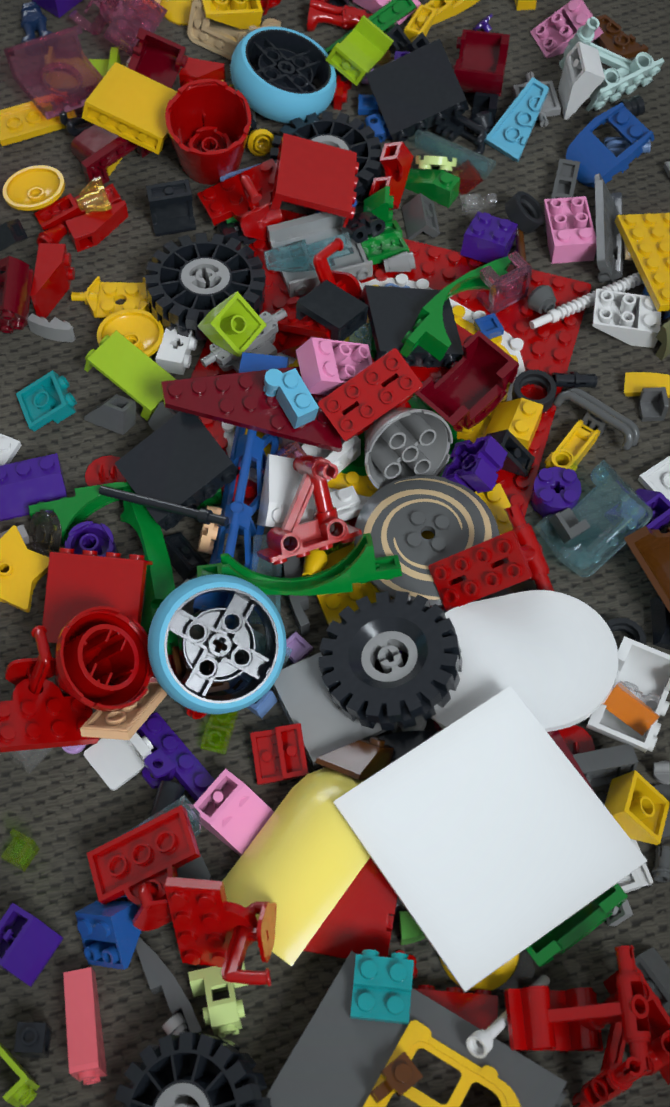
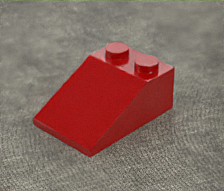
M39 243L30 294L38 317L47 318L69 290L71 280L75 279V269L71 267V254L67 253L65 244Z

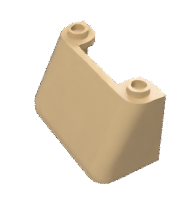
M201 0L192 1L187 34L193 43L231 60L236 46L247 34L262 27H281V22L274 18H268L263 21L261 27L252 25L249 26V29H239L206 18Z

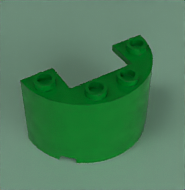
M618 883L534 942L526 950L539 967L546 965L554 959L553 956L555 954H563L613 914L611 910L616 906L619 908L627 900L628 895Z

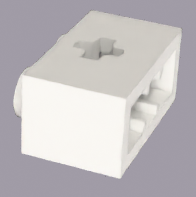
M177 326L172 331L166 328L155 358L156 363L169 373L184 375L185 369L190 368L191 350L195 351L197 347L194 330L192 329L189 336L185 337L178 334Z

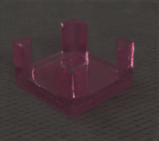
M517 251L508 255V258L517 268L501 277L491 266L480 270V278L490 288L489 296L485 292H477V299L490 314H496L527 297L532 267Z

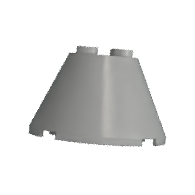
M394 407L377 419L364 432L365 470L371 483L379 490L393 481L409 476H439L449 461L450 443H453L449 425L440 415L433 411L405 407Z

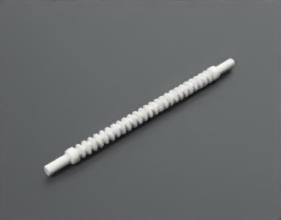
M639 272L633 273L632 276L629 275L627 278L624 277L622 280L608 284L607 287L603 286L602 289L625 292V290H630V288L644 283ZM595 291L588 293L587 296L583 295L582 298L578 297L576 300L562 304L561 307L558 306L556 309H550L547 311V314L529 322L531 329L538 328L549 322L555 323L560 319H564V317H568L570 314L573 315L575 312L584 310L585 307L594 306Z

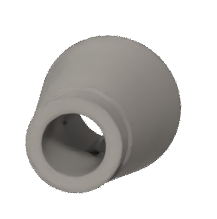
M404 251L384 259L385 271L411 272L412 269H416L413 252Z

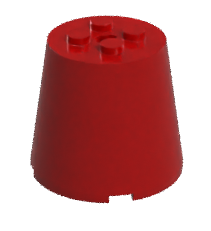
M200 79L180 87L167 104L165 120L181 167L189 178L205 185L218 184L221 182L220 177L237 171L240 167L251 127L250 106L239 90L236 91L224 81Z

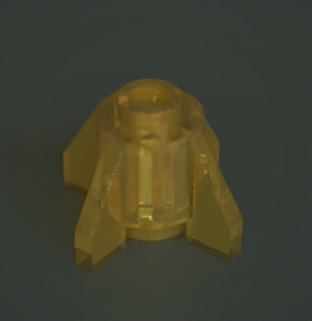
M100 177L92 179L78 193L79 198H76L80 211L85 210L86 214L93 211L112 209Z

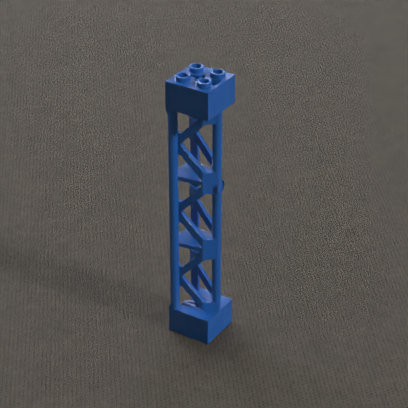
M242 352L239 373L289 368V358ZM236 426L230 459L237 468L240 467L234 502H232L236 484L235 478L224 486L220 508H222L221 515L228 517L229 523L226 527L217 525L219 528L216 540H214L210 564L221 563L226 533L228 536L224 554L228 553L233 558L237 536L244 535V566L257 572L259 562L257 551L261 550L265 526L257 525L256 528L251 516L257 509L259 510L263 470L266 468L267 461L264 448L270 443L272 445L270 454L277 455L279 437L265 434L262 438L256 436L257 431L250 429L247 430L245 435L246 428ZM250 468L257 469V497L248 506L244 504L249 471ZM251 536L255 537L253 553L251 552ZM215 592L196 597L193 605L194 613L209 606H223L229 594ZM232 614L225 618V625L228 629L235 625V617Z

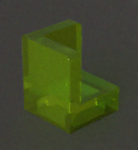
M12 828L9 833L13 839L1 858L25 872L40 849L33 839Z

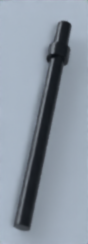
M103 485L99 488L100 495L197 519L199 523L207 525L213 523L225 527L229 523L228 517L214 514L212 510L204 508L198 510Z

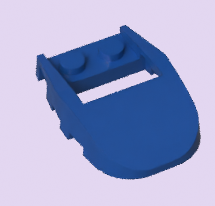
M621 102L595 117L576 136L567 149L566 159L579 161L577 180L585 186L595 188V174L600 173L606 184L612 180V176L620 171L623 173L629 168V164L643 153L642 147L649 140L652 142L655 139L654 134ZM608 122L631 146L616 157L592 133L599 125H604Z

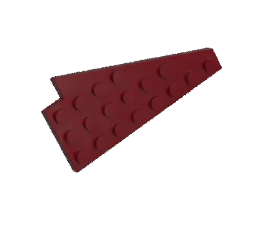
M299 366L278 369L282 373H285L296 368L299 375L301 376ZM268 370L161 382L165 408L335 452L342 451L340 435L320 407L315 420L296 429L293 428L278 403L276 396L269 397L265 394L266 391H263L265 386L264 377ZM311 394L317 405L320 400L327 396Z

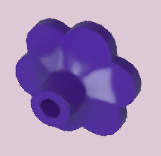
M491 13L486 16L473 30L482 28L484 32H489L492 28L488 22L493 14Z

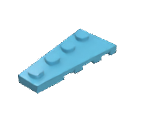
M532 77L489 132L485 143L518 162L547 97L549 87Z

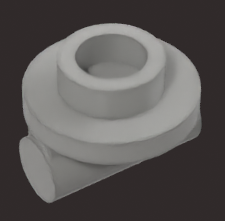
M670 761L653 762V777L662 784H670Z

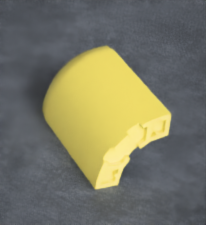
M327 767L307 774L290 790L223 880L228 902L240 904L245 908L258 901L276 902L275 941L272 952L290 966L297 960L370 858L368 852L333 803V801L367 779L358 780ZM256 914L257 921L260 914Z

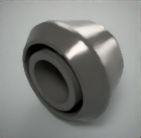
M541 285L535 288L527 300L528 308L540 314H547L548 310L555 308L556 303L553 289L549 285Z

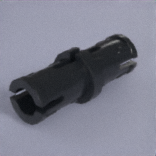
M571 371L570 373L554 372L551 374L556 387L595 388L598 382L596 374H579L577 371Z

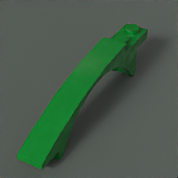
M510 255L494 260L466 273L443 288L420 311L415 321L416 324L413 327V333L408 331L401 341L404 345L400 353L407 358L419 345L441 361L452 344L443 322L444 302L453 295L466 290L486 289L500 292L504 285L498 280L507 281L511 276L506 270L514 257Z
M128 482L102 484L103 486L119 490L124 488L133 490ZM102 485L74 488L75 497H63L55 501L39 502L35 505H30L29 513L34 526L56 521L57 533L61 545H64L69 536L68 533L74 526L82 523L98 509L119 499L100 495L99 488ZM221 488L213 497L201 503L197 509L200 510L201 507H206L207 505L220 504L222 502Z
M126 488L123 489V491L135 493L134 490ZM123 501L124 512L120 515L121 522L130 524L136 530L142 543L145 560L153 562L152 565H147L146 590L141 617V626L148 635L157 609L175 589L172 567L161 527L156 523L145 506ZM169 631L167 651L168 655H173L171 647L178 646L177 635Z
M371 533L363 534L353 550L337 564L319 573L304 577L278 578L263 575L241 565L228 553L221 554L222 563L197 566V577L212 574L235 576L252 583L266 595L311 596L353 592L352 583H367L380 579L390 580L402 576L398 555L375 558Z

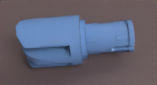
M606 137L603 139L604 145L616 157L631 146L623 137ZM650 140L642 147L643 153H650Z

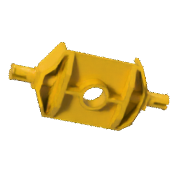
M97 276L87 288V291L72 292L71 294L72 301H85V305H88L94 318H106L112 313L124 309H140L147 312L151 310L147 303L145 277H143V283L101 282L100 276ZM119 299L126 300L122 305L115 303Z

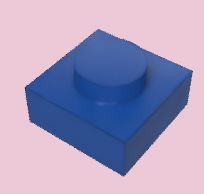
M359 95L358 115L378 114V103L375 96Z
M495 313L474 320L476 330H479L489 339L504 333V328Z

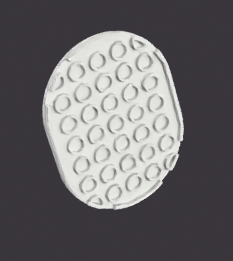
M530 590L470 602L445 612L446 619L450 618L458 637L462 657V672H458L460 681L456 691L449 690L451 696L449 702L444 708L438 704L434 706L436 715L431 718L443 729L510 685L546 732L568 728L587 719L604 704L612 691L617 677L619 661L615 638L604 619L594 609L579 599L560 592Z

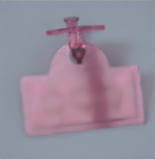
M90 0L83 12L84 14H87L93 4L100 8V12L93 24L82 17L77 9L69 15V18L93 35H99L108 22L110 26L103 37L132 57L133 47L136 46L139 40L136 38L139 28L154 33L168 10L154 0Z

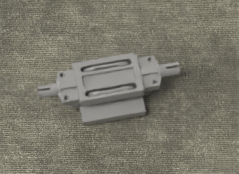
M283 308L273 315L266 311L259 315L267 326L245 350V353L277 355V349L273 343L275 342L276 332L279 331L277 322L287 317V313ZM213 343L209 346L211 353L200 359L205 368L216 361L222 371L234 369L239 373L242 355L237 357Z

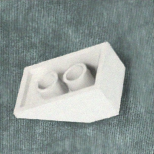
M267 455L257 525L271 528L282 527L303 478L293 468V458ZM313 494L309 499L299 524L313 520Z

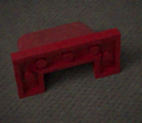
M95 124L83 130L71 142L72 153L82 164L88 186L93 191L110 181L106 168L137 148V152L142 158L151 153V151Z

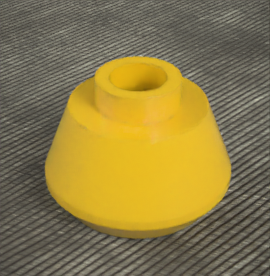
M266 129L253 130L249 135L247 143L249 151L255 156L267 155L272 148L274 136Z

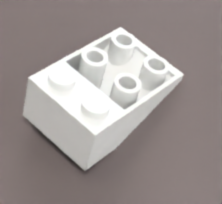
M580 41L566 55L558 87L565 120L569 119L605 79L598 49Z
M596 289L592 326L631 346L655 348L658 340L656 336L661 327V312H657L650 296Z

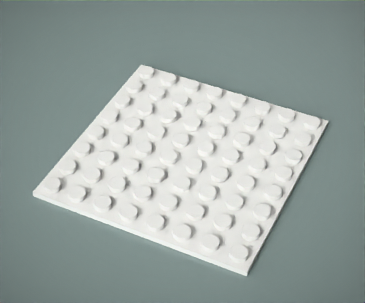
M511 685L333 801L338 811L464 993L647 862L643 854Z

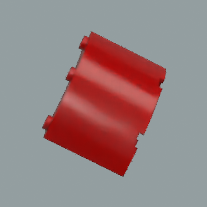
M371 857L303 951L347 959L351 951L362 955V950L368 949L378 951L380 957H388L394 916L389 914H395L398 896Z

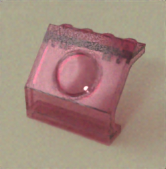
M80 25L68 27L3 49L14 80L47 120L59 116L60 111L67 113L84 107L86 99L103 79L83 53L78 34L83 33Z

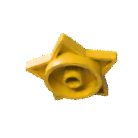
M15 525L0 538V602L7 603L29 613L33 590L38 580L48 572L49 557L29 550Z

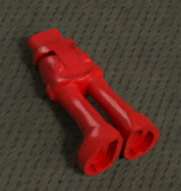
M310 0L307 31H315L319 23H328L345 30H352L363 15L369 18L373 14L366 13V10L345 5L340 7L320 0Z

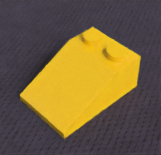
M201 0L206 18L239 29H249V26L260 27L263 10L260 0Z

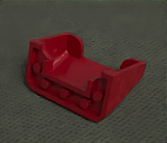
M139 28L136 36L139 40L136 46L133 47V54L127 68L172 89L180 68H184L187 63L186 47Z

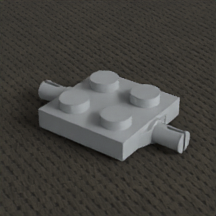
M528 72L525 75L526 83L513 85L515 99L531 78H534L533 72ZM553 81L541 82L549 87V92L538 115L541 127L543 125L546 127L549 124L547 117L557 116L561 113Z

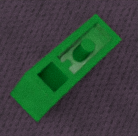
M410 169L405 189L417 194L421 193L430 200L449 208L459 195L460 178L444 170Z

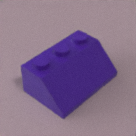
M57 453L0 466V521L30 515V505L68 497L63 470Z

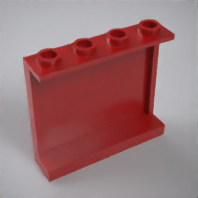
M283 133L278 149L271 209L279 211L282 201L342 216L343 227L346 228L348 220H352L355 213V207H352V205H354L357 192H354L358 182V177L355 175L359 169V162H356L357 152Z
M59 548V553L50 552L42 624L47 629L48 642L57 643L63 627L71 618L86 609L97 606L121 610L120 614L130 620L134 618L141 625L147 565H152V561L144 560V555L129 554V559L121 558V553L106 552V556L102 557L97 556L98 551L83 550L82 555L74 554L75 549Z

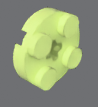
M417 155L415 164L419 165V169H432V166L439 167V170L452 172L453 167L457 166V158H453L452 162H449L448 157L424 155V160H420L421 157Z

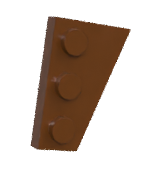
M607 15L595 17L599 20V26L603 31V34L596 38L602 48L627 59L636 57L640 52H648L646 45L638 44L633 35L625 34L621 30L622 27Z

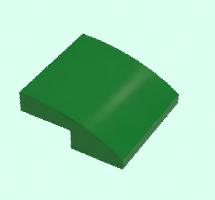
M396 220L385 222L386 228L382 234L376 237L369 235L368 240L361 243L368 261L372 260L373 265L382 263L384 259L404 251L409 252V247L402 236V229Z

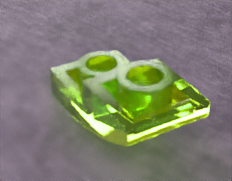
M239 711L227 714H211L209 723H206L200 749L226 755Z

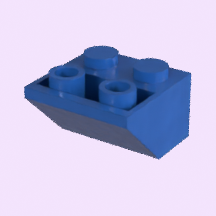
M97 900L75 912L78 922L77 928L84 945V955L89 965L121 970L129 967L141 934V930L134 927L132 922L138 912L136 904L113 900L103 905Z

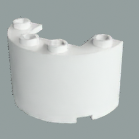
M624 636L618 650V672L613 688L620 682L656 714L665 716L670 702L666 701L670 691V655ZM601 705L591 714L586 728L621 743L630 744L633 748L646 753L647 750L653 751L661 724L657 722L658 719L642 736L606 709L607 705Z

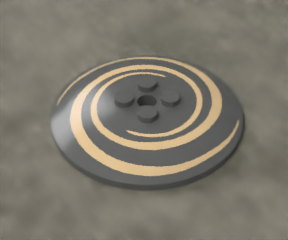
M432 475L409 476L383 486L365 503L355 525L356 528L361 529L362 535L371 533L375 558L398 555L402 576L390 580L370 581L372 585L380 592L388 591L391 599H395L397 591L409 592L412 601H414L418 594L429 599L431 607L434 604H437L439 607H444L428 566L500 535L498 525L491 510L475 492L462 484L444 477ZM423 531H431L434 537L432 539H425L421 533ZM362 535L355 537L356 540L354 541V547L357 545Z

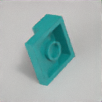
M52 370L16 393L28 427L35 432L52 420L58 424L76 412L74 405L77 404V401L70 392L68 393L67 388L70 387V384L63 375L59 376Z
M368 949L362 950V955L356 954L350 1019L409 1025L414 960H408V955L405 953H391V958L380 957L378 951Z

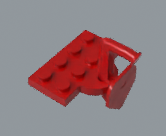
M273 158L197 193L213 225L234 217L240 222L242 232L246 237L263 241L268 240L267 226L280 223L282 220L281 210L271 209L276 163Z
M336 238L314 256L313 265L320 283L328 280L358 299L362 290L356 277L347 272L330 269L327 258L336 251H342L344 248L343 241L340 238ZM299 297L290 298L283 307L273 312L274 314L283 308L287 313V317L277 322L280 331L331 339V330L306 315L301 320L296 318V303Z
M42 625L34 627L31 631V635L36 640L39 653L38 658L14 660L8 664L5 671V679L16 685L12 693L11 701H0V752L97 744L99 738L82 737L80 732L82 725L92 716V708L84 705L72 696L64 697L60 688L52 681L47 680L55 675V658L51 655L46 635L47 629Z
M182 805L86 853L99 902L105 905L126 894L130 901L140 907L132 922L133 926L141 931L155 930L172 921L164 888L167 877L177 878V868L201 857L187 810Z
M167 877L164 888L182 963L222 968L221 976L226 982L271 986L269 968H266L265 971L241 969L248 946L254 941L258 942L261 961L264 963L269 962L275 941L276 902L258 901L245 908L240 904L227 901L223 881ZM256 914H260L258 921L256 918Z

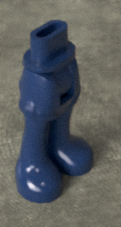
M34 1L24 3L21 9L22 21L20 23L26 34L20 44L23 53L28 56L40 55V48L35 36L36 31L39 33L43 53H47L48 46H52L54 51L58 45L57 38L54 33L47 31V19L41 12V8Z

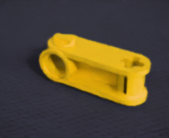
M579 420L556 450L551 452L544 462L546 464L545 468L561 467L576 471L578 464L597 441L600 430H593L584 425V421Z

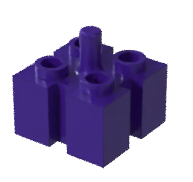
M491 435L477 438L475 443H472L470 440L457 442L450 456L452 462L446 465L441 477L462 484L473 492L492 491L495 484H497L498 474L496 472L503 467L508 452Z

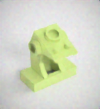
M244 962L241 970H246ZM216 966L188 972L193 996L206 995L208 1007L203 1008L205 1025H211L214 1035L218 1034L221 1038H225V1035L231 1033L232 1035H238L239 1029H242L240 1018L245 1017L242 999H236L235 988L249 984L226 982L221 976L222 968ZM229 990L230 998L213 1000V993Z

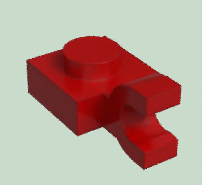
M339 75L336 78V90L334 93V109L342 110L343 103H347L348 91L346 90L352 87V82L349 79L343 82Z

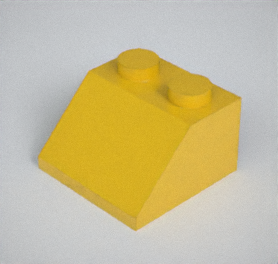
M524 398L499 403L483 437L489 433L508 429L529 450L541 421L544 405Z
M636 770L612 779L604 805L630 839L654 845L661 843L670 802Z

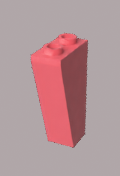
M92 967L63 972L69 1074L79 1082L83 1081V1085L99 1083L101 1081L100 1077L107 1076L96 973Z

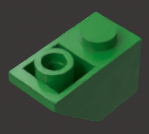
M385 186L364 200L363 212L370 211L384 222L392 221L393 210L389 209H393L394 196L390 195V186Z

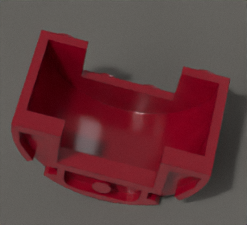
M463 29L462 36L457 38L456 49H460L459 59L456 60V65L452 67L463 92L499 94L501 97L510 39L509 34Z
M12 256L0 260V270L5 271V273L0 274V332L9 334L13 333V330L16 329L23 330L28 324L33 269H29L30 265Z
M479 330L464 341L462 345L464 357L459 362H454L450 366L449 371L443 377H438L434 382L431 377L421 381L423 387L414 393L420 401L433 412L440 415L457 432H462L463 427L469 430L476 426L496 408L507 394L505 390L507 389L508 382H514L519 368L517 361Z

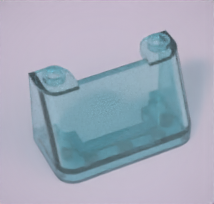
M604 459L591 473V480L596 486L571 509L579 522L584 519L587 520L591 526L588 530L564 544L549 520L555 514L545 516L534 526L558 560L581 577H589L599 570L626 544L624 537L644 527L653 516V511L649 505Z

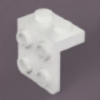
M355 435L345 442L341 438V452L304 444L297 450V457L311 455L327 459L337 466L339 474L360 456L361 439Z
M136 732L130 740L101 738L97 744H93L85 750L84 757L109 789L115 791L143 770L145 767L144 760L152 753L151 750L154 747L146 736L141 738Z

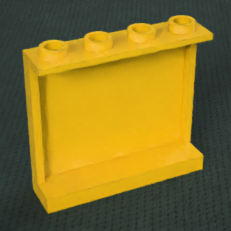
M115 62L86 99L82 119L159 155L164 140L169 134L165 120L166 107L177 91Z

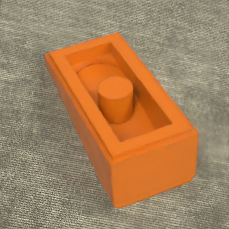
M620 682L612 689L609 697L604 702L609 712L642 736L660 717Z

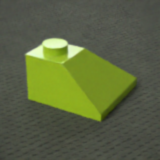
M237 291L213 308L199 323L198 328L212 343L240 357L242 352H245L267 324Z

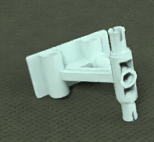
M595 17L588 18L585 25L577 30L565 48L564 57L559 63L560 68L563 70L566 55L580 41L598 49L601 62L613 67L607 70L603 69L605 79L590 95L591 102L586 107L587 111L592 109L597 111L604 107L606 102L610 101L613 103L622 94H631L637 89V86L642 85L644 87L652 82V77L660 72V67L665 62L663 58L654 62L650 54L646 52H640L631 61L591 43L594 39V32L600 24L599 20Z

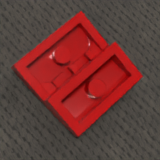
M301 723L250 733L258 786L300 778L309 774Z

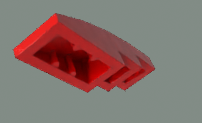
M110 184L96 193L91 188L75 198L70 193L34 214L42 229L47 230L58 224L66 226L65 221L121 202L122 199L114 185Z

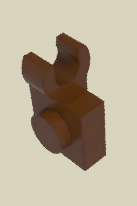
M404 1051L380 1071L385 1080L369 1094L376 1103L384 1099L393 1090L400 1097L417 1083L423 1075Z

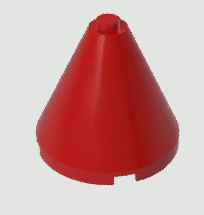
M107 606L86 609L71 618L63 627L56 645L55 682L61 690L90 708L101 711H116L140 700L148 691L147 686L150 677H153L154 673L148 656V635L144 628L134 618L130 620L120 614L121 610Z

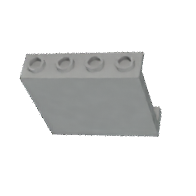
M320 212L267 226L268 242L290 298L308 294L315 286L321 284L313 265V259L318 252L336 238H340L343 241L344 248L342 251H336L327 258L330 269L350 273L357 280H364L373 276V261H368L361 243L354 242L342 233V216Z
M321 652L282 669L272 686L290 724L301 723L305 754L313 770L322 766L315 763L317 757L358 740H369L370 737H375L388 731L382 730L379 723H376L374 729L362 726L358 718L353 722L343 714L341 708L338 709L321 677L322 673L319 669V657H323ZM397 722L395 725V730H391L393 733H395L397 730Z

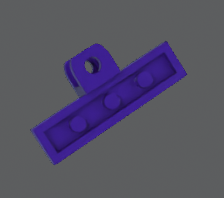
M155 712L148 717L137 731L141 737L146 736L154 747L152 749L154 752L149 754L144 760L145 767L142 770L141 776L153 789L158 788L160 781H171L175 776L197 802L215 779L163 718Z

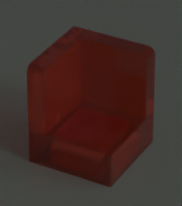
M469 159L451 173L460 178L459 192L463 196L483 181L481 174Z

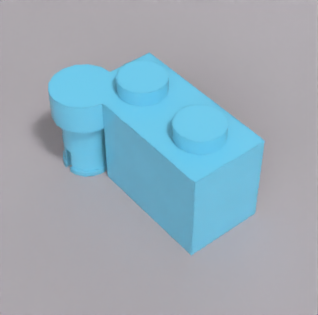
M296 368L285 373L278 369L268 370L264 377L265 386L263 391H266L265 394L269 397L276 396L278 403L293 428L296 429L315 420L319 407Z

